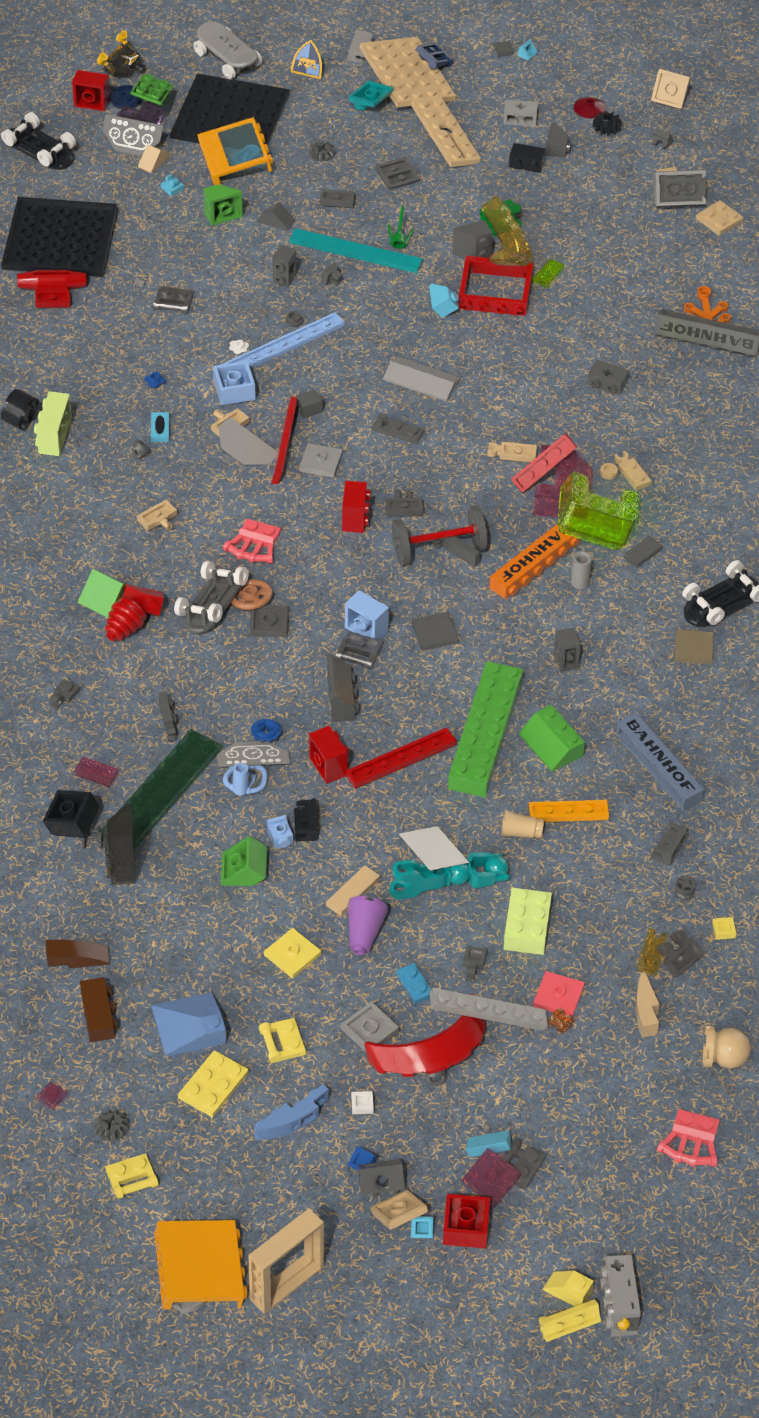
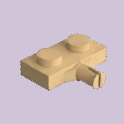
M238 408L227 414H223L219 409H216L213 415L219 420L211 425V431L219 436L218 427L229 417L242 426L249 423V417Z
M164 500L137 515V521L147 531L158 525H163L169 531L173 525L168 520L177 515V510L167 500Z

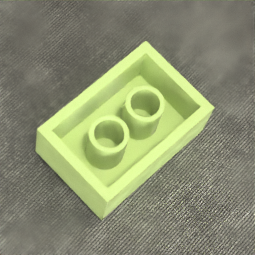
M49 391L47 398L43 399V410L39 411V422L35 423L34 434H37L35 446L38 447L39 454L60 456L72 419L70 394Z
M519 888L511 889L503 950L544 955L551 907V892Z

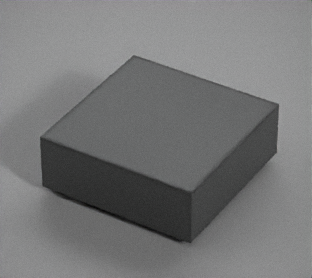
M510 41L494 43L498 57L513 55L514 50Z

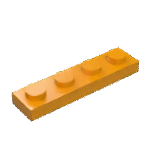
M607 800L529 802L528 806L529 816L543 819L544 822L609 819Z

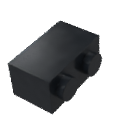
M513 143L509 155V167L541 173L545 162L546 148Z

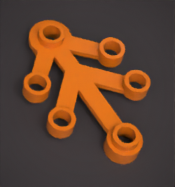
M701 286L697 290V297L702 302L703 311L692 303L684 304V311L686 313H693L701 318L710 320L714 319L719 313L728 310V303L724 301L719 302L718 306L712 311L710 310L708 299L711 297V289L707 286ZM723 313L717 321L729 323L731 316L728 313Z

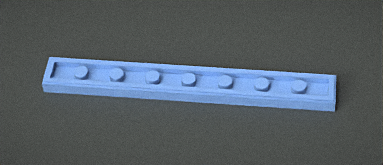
M334 312L223 364L248 361L249 368L252 369L345 326V322Z

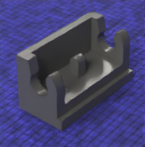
M673 822L669 823L668 826L670 828L666 829L665 834L657 847L654 848V852L650 857L668 866H671L686 841L688 827H683Z

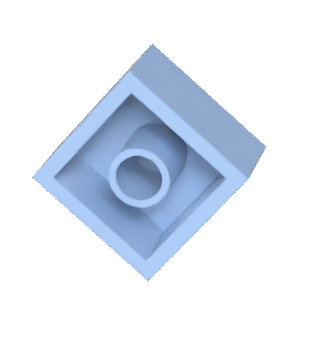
M248 361L213 366V382L221 405L255 400V383Z
M360 590L345 603V628L354 633L379 640L388 632L389 607L384 603H380Z

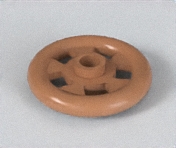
M247 580L246 584L240 588L233 598L231 604L241 610L261 608L271 600L273 595L272 588L262 580ZM241 596L242 599L237 600L236 597Z

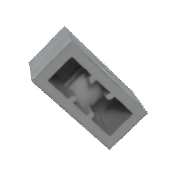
M505 100L504 124L536 127L538 102Z

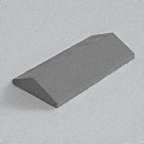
M398 356L390 361L383 380L447 402L461 381V378Z

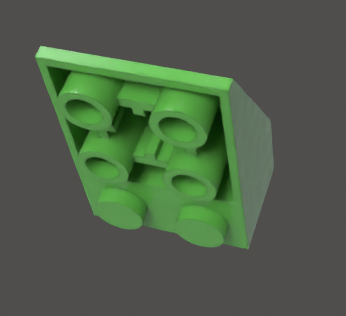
M143 74L130 94L165 108L170 100L174 85L170 84L167 80L157 79L151 74Z

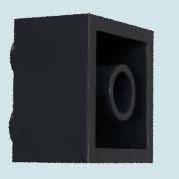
M57 790L43 819V823L51 835L86 838L100 806L91 792Z

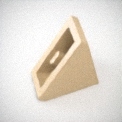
M147 144L138 168L152 174L171 157V154Z

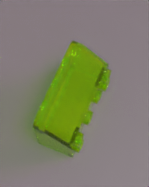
M573 471L561 485L558 528L564 534L620 550L626 545L638 516L639 492L630 489L625 490L621 494L620 502L589 492V480L585 475Z

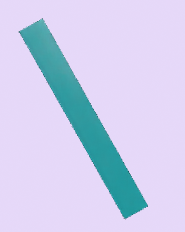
M297 228L294 229L289 239L291 244L413 273H418L423 263V258Z

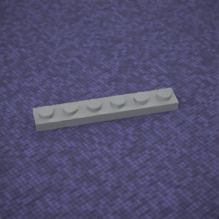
M432 988L429 992L431 1009L542 1031H545L548 1027L546 1009L438 988Z

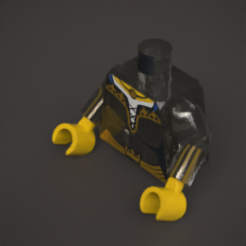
M124 30L116 36V40L124 45L120 44L109 57L106 53L102 52L97 58V63L104 65L106 73L111 74L113 77L131 78L136 72L144 74L146 65L141 64L140 53L134 49L129 41L127 42L128 34Z

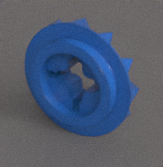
M271 719L258 720L251 727V735L254 736L255 740H260L261 743L264 741L270 743L271 740L277 741L282 732L281 725Z

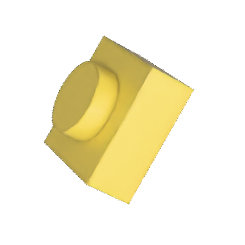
M733 917L712 920L715 940L736 938Z

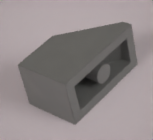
M551 122L546 155L565 158L566 152H570L571 142H568V134L558 125Z

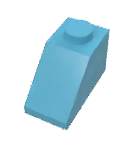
M429 285L432 309L441 318L459 309V297L454 291L452 292L446 286Z

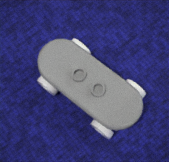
M213 21L205 22L199 26L197 30L199 40L193 44L195 52L199 56H204L207 50H209L227 64L222 66V71L227 79H234L236 73L239 74L241 69L247 66L251 68L253 65L258 67L262 64L259 52L253 50L239 39L228 27Z

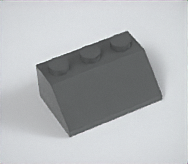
M327 654V680L332 722L355 720V713H359L358 702H354V699L357 698V690L352 685L355 684V673H351L349 664L332 654Z

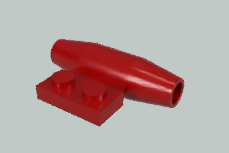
M35 270L17 274V288L35 290V308L70 307L69 290L86 287V273Z

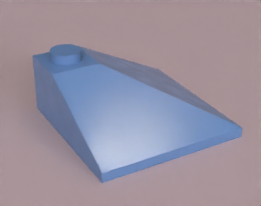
M212 992L151 1005L165 1057L226 1044V1029Z

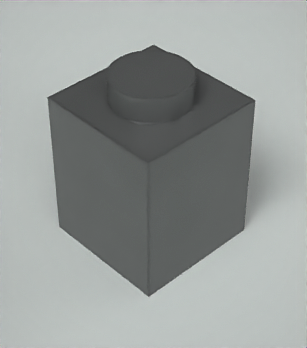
M315 389L296 395V408L303 419L322 413L324 400Z

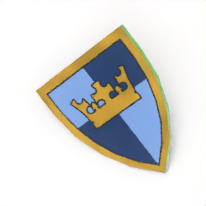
M310 40L303 44L296 52L291 72L321 79V55L316 45Z

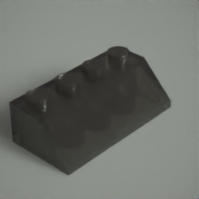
M126 804L107 821V829H103L104 841H107L105 842L107 878H111L112 885L136 884L131 804Z

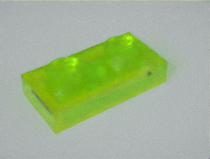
M549 259L533 277V282L548 288L564 270L565 265Z

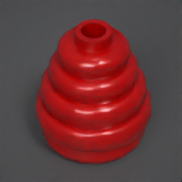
M121 597L112 604L111 610L108 613L109 618H107V625L104 627L106 631L105 636L114 642L115 640L122 641L124 638L129 637L130 634H134L144 625V621L147 618L145 611L131 599Z

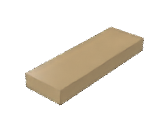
M364 865L326 901V906L342 916L348 911L349 899L355 896H363L380 880V875Z

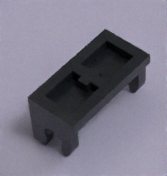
M316 798L296 801V806L305 807L294 808L295 842L317 841Z

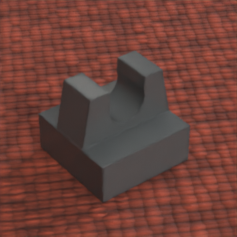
M656 128L652 142L653 146H657L659 142H662L661 149L665 150L673 142L672 135Z
M333 263L323 271L321 283L324 285L330 283L336 287L340 284L339 279L342 277V274L338 271L339 266L336 263Z

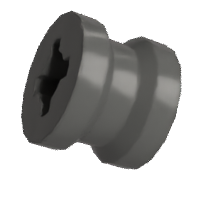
M690 876L679 877L675 884V896L684 901L692 899L696 886L694 879Z

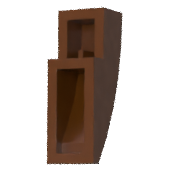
M45 940L48 966L68 965L69 968L110 965L108 946L79 940Z

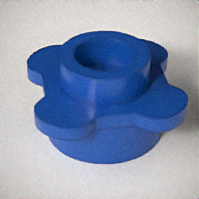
M153 372L150 376H145L144 378L151 388H158L162 383H165V378L161 377L159 372Z

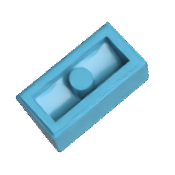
M510 1131L468 1138L466 1151L469 1157L511 1150Z

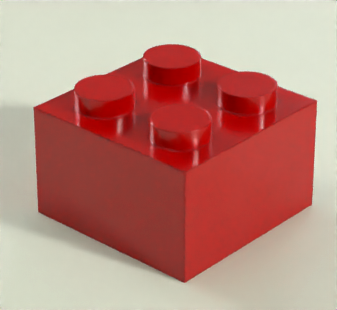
M77 70L72 81L74 107L105 112L110 101L109 75Z
M345 481L342 504V532L364 533V527L368 526L369 516L366 514L370 513V502H367L370 501V490H367V482Z
M330 725L309 733V759L325 783L328 784L346 777L345 771L349 768L347 761L349 751L346 745H342L338 733L333 731Z
M447 1194L443 1245L486 1249L490 1197Z

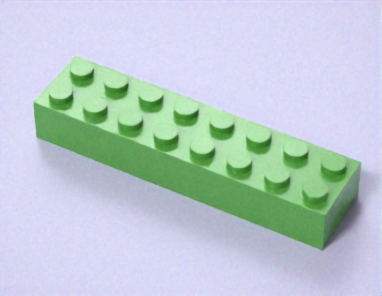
M486 661L449 772V790L486 797L522 686V668Z

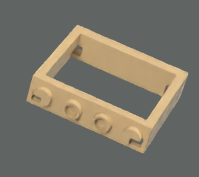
M309 1208L248 1255L250 1300L264 1314L324 1268V1222L320 1219L318 1213H313ZM304 1241V1255L270 1281V1267Z

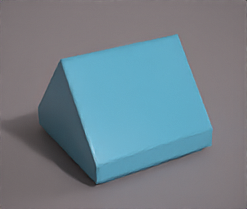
M531 39L519 47L517 55L527 61L538 53Z
M418 1216L412 1219L411 1238H433V1217Z

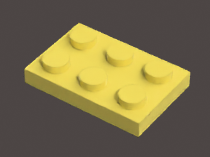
M214 1050L178 1093V1098L213 1118L249 1074V1069Z

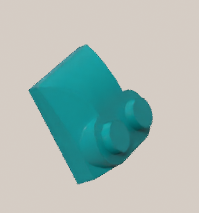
M368 80L349 96V101L354 104L355 109L360 111L366 110L368 107L375 108L391 95L394 87Z

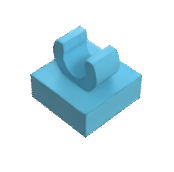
M172 174L166 176V181L161 183V189L170 196L184 189V184L173 177Z

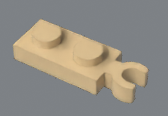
M490 442L487 456L495 457L498 455L501 460L532 462L536 458L537 445L501 442V445Z
M623 451L622 458L615 454L614 460L618 463V469L635 491L652 484V480L634 458L628 459L626 451Z

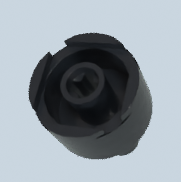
M14 389L5 400L8 402L6 408L2 407L1 419L22 431H26L31 419L36 420L39 411H37L39 399L22 390Z

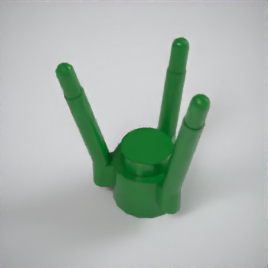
M401 206L398 232L393 235L391 225H387L390 238L389 244L396 249L408 246V241L414 232V229H411L407 237L401 232L404 206Z

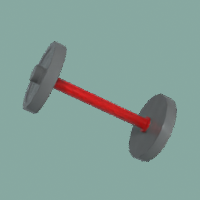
M469 507L468 527L408 537L402 519L393 520V546L399 564L406 565L410 563L409 544L470 534L475 549L478 551L486 550L487 532L480 507Z

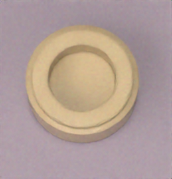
M612 463L603 464L600 467L601 477L607 480L616 478L618 467Z

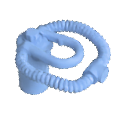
M237 763L228 768L224 774L223 783L238 796L249 795L250 793L255 794L265 788L268 781V773L262 765L247 766L244 763ZM248 769H257L262 773L261 784L256 788L252 789L255 783V775L248 772ZM232 772H233V784H231V783L229 782V777H230V775L232 774Z

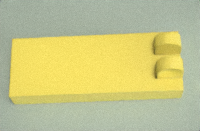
M595 1299L548 1317L543 1316L539 1318L540 1331L546 1342L601 1322L599 1306Z

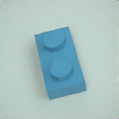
M415 963L396 970V975L415 1004L430 999L429 992L431 988Z

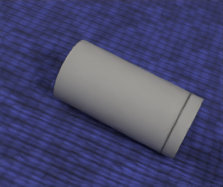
M584 551L576 552L573 555L571 585L576 589H585L589 585L591 556Z

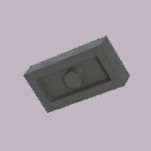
M321 189V206L353 208V191Z

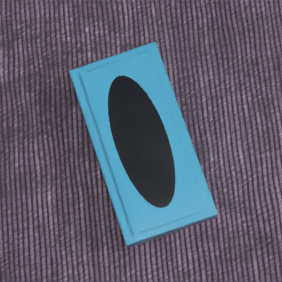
M151 412V442H169V412Z

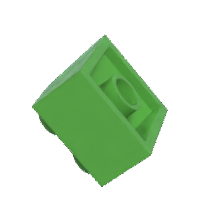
M220 184L203 188L204 214L211 226L243 217L241 190Z
M248 836L222 852L221 885L254 886L266 878L267 846Z

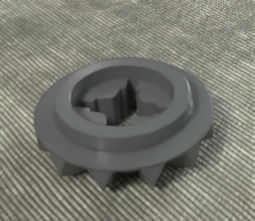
M323 141L320 143L315 142V144L310 146L309 155L315 160H329L335 155L334 145L329 144V142L324 143Z
M117 1109L115 1111L107 1110L103 1114L100 1113L99 1117L95 1119V1131L105 1140L120 1139L127 1133L129 1128V1122L125 1114L119 1113ZM115 1119V1125L109 1130L108 1123Z

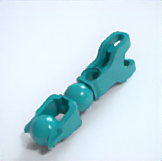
M488 852L470 853L467 859L469 863L429 870L425 864L418 863L412 859L398 861L394 863L392 868V874L396 880L391 882L389 893L392 898L401 900L416 897L423 891L440 889L444 886L449 887L450 883L462 885L467 881L473 888H482L494 885L495 882L509 880V863L502 857V853L490 854ZM484 866V872H477L475 869ZM397 888H405L403 891L395 890Z

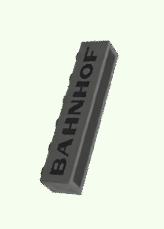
M661 309L658 314L655 334H659L660 337H672L681 342L691 341L695 345H709L713 349L723 348L728 352H741L746 356H756L759 351V330Z

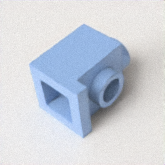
M286 815L267 820V833L274 849L286 848L293 844V834L288 825Z

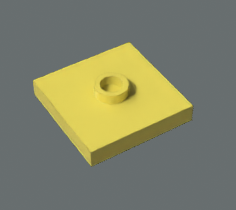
M292 928L264 951V956L293 979L321 956V950Z

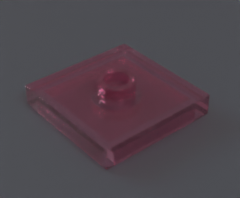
M487 1148L461 1182L478 1196L490 1197V1205L495 1208L520 1178L521 1173Z

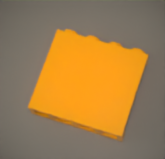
M235 1220L157 1221L154 1236L162 1310L171 1309L173 1302L237 1301V1307L240 1308L243 1299L247 1298V1287L243 1286L242 1281L244 1280L245 1271L244 1267L240 1265L242 1248H238L240 1231L236 1229Z

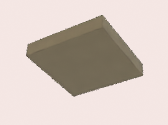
M676 629L674 662L712 665L714 632Z

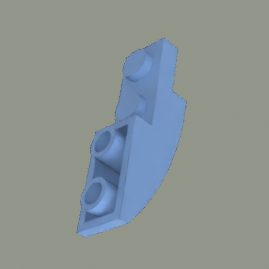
M322 1084L318 1088L312 1089L303 1100H298L292 1108L287 1103L275 1108L267 1118L261 1119L256 1123L254 1138L257 1141L277 1138L295 1132L319 1118V1107L329 1100V1089Z

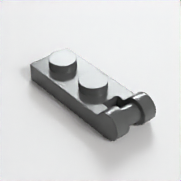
M383 413L378 415L377 421L371 427L375 432L416 445L424 434L423 428L388 418Z

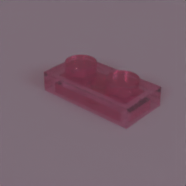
M82 757L74 770V775L110 788L118 775V769Z

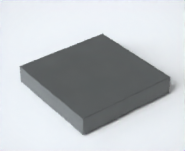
M264 605L261 608L251 610L250 636L287 637L288 606Z
M448 612L412 619V626L422 651L458 643V637Z

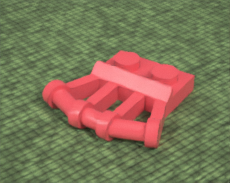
M246 519L243 527L239 530V534L231 541H226L223 545V550L231 552L237 556V559L249 560L250 563L268 562V564H272V548L281 533V528ZM241 541H245L242 548L238 549L235 547ZM251 543L257 544L253 552H247ZM263 546L268 547V554L259 555Z
M678 1109L672 1132L665 1140L660 1142L657 1151L661 1154L664 1152L677 1163H689L692 1167L696 1165L716 1167L717 1156L714 1149V1140L720 1120ZM676 1137L681 1138L678 1151L669 1146ZM687 1139L696 1141L692 1156L683 1153ZM702 1143L707 1144L709 1156L698 1157Z

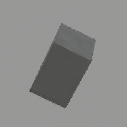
M280 202L265 209L257 220L259 223L286 231L290 229L295 221Z

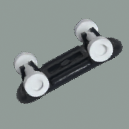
M33 112L25 115V120H21L20 126L12 127L10 130L6 129L1 133L5 144L27 154L44 166L62 170L73 164L74 154L71 148L76 145L74 136L69 132H65L61 135V140H56L44 132L35 129L40 125V121Z
M735 560L726 569V574L730 577L729 579L703 592H700V587L696 583L689 584L682 593V596L687 600L683 612L686 621L696 627L715 625L723 618L747 605L759 602V581L748 576L747 571L743 570L744 565L739 560Z

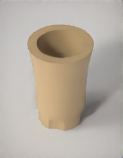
M505 810L501 837H525L532 839L534 837L541 839L544 820Z

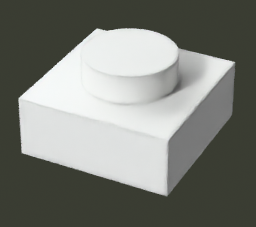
M372 1091L351 1092L352 1114H373Z

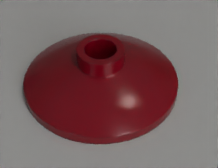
M583 97L574 103L573 109L577 115L583 118H594V116H598L599 112L602 114L605 112V104L594 97Z

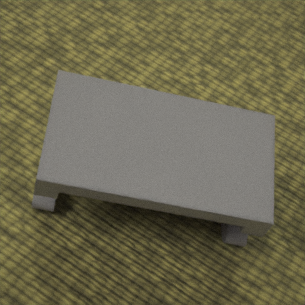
M356 30L349 48L347 61L363 62L362 59L356 57H365L359 48L360 43L371 42L373 34Z

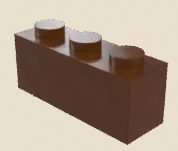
M104 977L80 981L89 1041L97 1042L114 1039V1031L118 1029L116 1018L111 1017V1014H114L113 1001H108V997H111L110 985H105Z

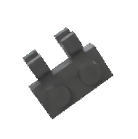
M683 929L674 931L669 935L671 940L680 946L676 950L673 949L669 940L655 947L661 955L666 957L662 962L674 978L681 975L705 954L694 937L689 939L686 937Z

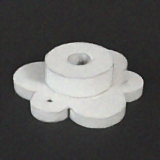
M243 340L231 341L229 349L235 354H240L247 351L249 344L243 342Z

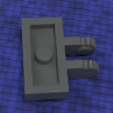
M411 489L406 490V498H401L400 490H395V498H386L387 517L423 516L422 497L411 498Z

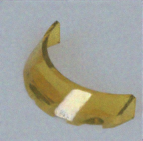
M495 196L482 206L483 212L494 227L502 244V248L491 255L489 260L499 266H528L533 259L529 242L523 236L524 232L521 226L511 216L510 213L512 212L498 196Z

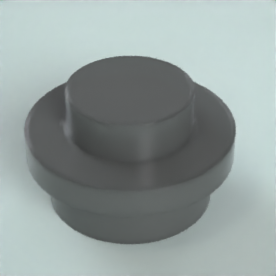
M290 311L285 318L286 324L292 327L299 326L303 321L301 314L297 311Z

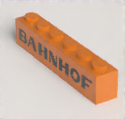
M563 519L490 576L489 588L505 600L511 595L514 596L522 586H527L531 579L539 576L548 566H552L559 557L565 556L569 549L576 547L580 542L581 530L566 519Z

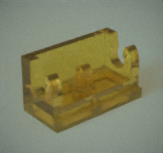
M648 929L639 956L637 972H645L657 977L663 955L655 947L662 942L665 943V933H662L661 937H656L655 929Z

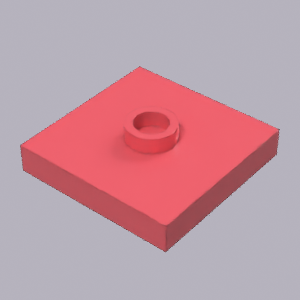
M545 971L533 1002V1007L546 1009V1011L573 1018L585 982Z

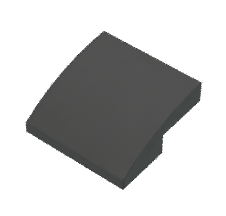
M406 156L378 164L375 167L377 174L389 190L420 180L414 166H410Z

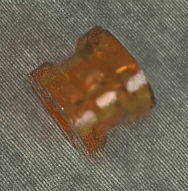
M558 1008L552 1013L548 1023L552 1027L555 1026L559 1033L564 1034L572 1026L574 1017L565 1014L564 1009Z

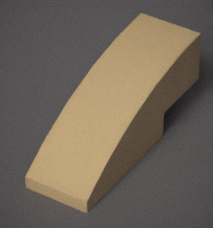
M645 972L640 975L636 997V1019L642 1038L657 1034L659 1026L656 1017L658 1016L659 1002Z

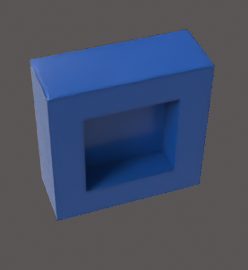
M357 1146L348 1166L358 1170L357 1165L375 1163L377 1156Z

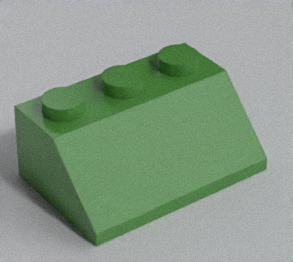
M552 705L535 712L519 732L520 737L551 772L584 756V740Z

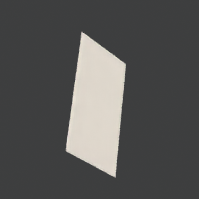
M439 827L399 834L429 870L469 863Z

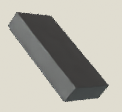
M648 536L624 554V559L638 568L662 551L663 545L651 536Z

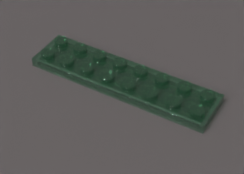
M190 729L100 831L102 836L134 852L217 757V754L223 750V745Z

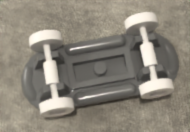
M205 561L202 564L201 576L209 581L193 601L189 602L187 598L179 597L174 606L175 614L177 616H184L183 624L187 631L193 634H201L210 630L220 621L228 605L248 580V569L246 567L239 566L237 569L232 567L231 570H225L220 565L215 566L214 562Z

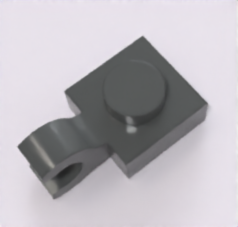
M63 679L53 690V695L50 698L53 703L50 707L57 710L64 701L70 703L80 692V686Z
M467 945L463 959V966L468 967L466 981L474 982L476 969L483 970L487 949Z

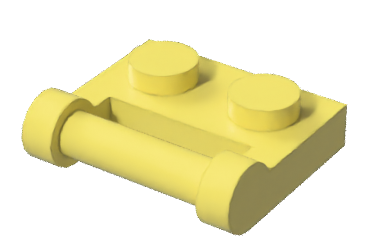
M295 1018L275 1023L265 1022L259 1025L258 1028L260 1034L264 1036L269 1051L268 1058L271 1063L306 1055ZM272 1032L277 1033L283 1051H277Z
M146 1153L105 1166L117 1199L124 1198L123 1195L147 1187H158L156 1175L152 1170ZM146 1176L148 1177L147 1179L123 1187L120 1186L121 1184H125Z

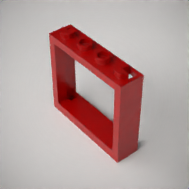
M466 256L458 296L459 309L526 316L533 275V262ZM478 273L526 278L522 300L465 294L468 274Z

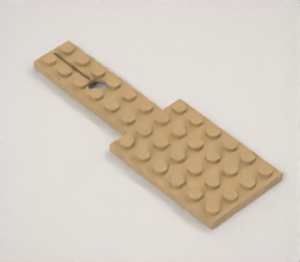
M418 37L360 43V50L380 82L394 87V91L389 96L397 108L412 106L450 167L480 163V156L445 103L455 100V93L438 68L431 69L428 62L422 59L416 51L417 46L422 44ZM441 128H448V129H450V130L452 131V133H449V134H448L447 131H445V130H440V129H441Z

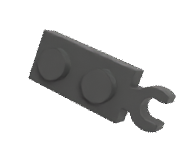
M166 691L159 692V706L168 742L176 741L175 728L173 726L176 724L175 713H171V710H173L172 700L167 698Z

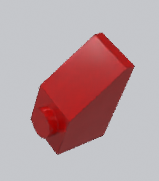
M126 584L123 597L137 603L145 613L160 615L164 599L163 592Z

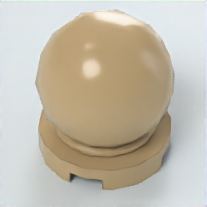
M705 1026L706 1044L703 1043V1067L712 1068V1064L716 1062L723 1068H739L749 1059L752 1050L749 1038L742 1030L730 1027L723 1028L717 1032L714 1026Z

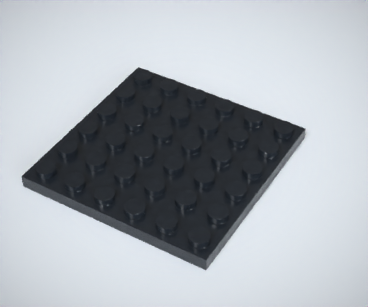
M196 74L170 132V139L199 143L197 134L254 117L255 122L260 125L261 133L264 135L265 143L263 144L268 146L290 95V89ZM252 124L218 134L223 148L242 151L248 146H257L260 149Z
M18 197L1 268L19 271L69 270L86 273L87 276L103 277L117 213V204Z

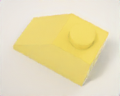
M576 1271L553 1272L543 1290L573 1306H577L588 1301L592 1294L594 1281Z

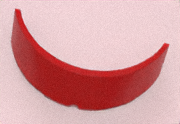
M462 1015L452 1026L441 1033L412 1043L378 1044L369 1041L365 1042L367 1060L379 1073H400L403 1077H414V1073L420 1072L433 1074L446 1070L450 1066L465 1060L471 1055V1050L476 1045L479 1046L481 1044L486 1020Z

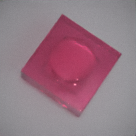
M49 1082L37 1095V1100L54 1110L67 1097V1094L64 1090Z

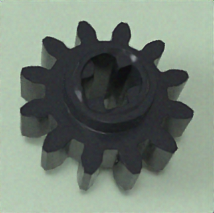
M605 111L603 114L599 112L598 116H594L593 127L595 132L600 131L601 135L605 133L609 136L610 133L616 134V131H620L622 119H619V115L614 116V112L608 113Z

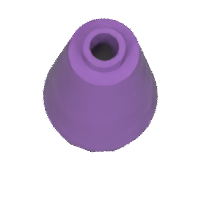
M355 896L349 899V945L353 953L357 955H364L370 951L387 915L388 906L379 899L373 898V901L366 900L367 896Z

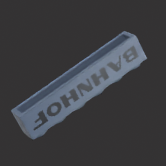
M635 713L617 722V736L683 811L702 802L703 786L692 777L689 770L683 767L680 760L670 752L666 744L661 742L656 732L647 726L644 719H641Z

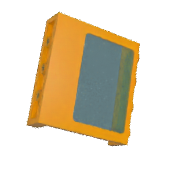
M254 117L197 134L214 185H221L220 176L266 163L269 172L272 171L270 165L273 164L271 154L267 155L269 153L268 146L263 144L265 143L264 135L261 133L260 125L255 122Z

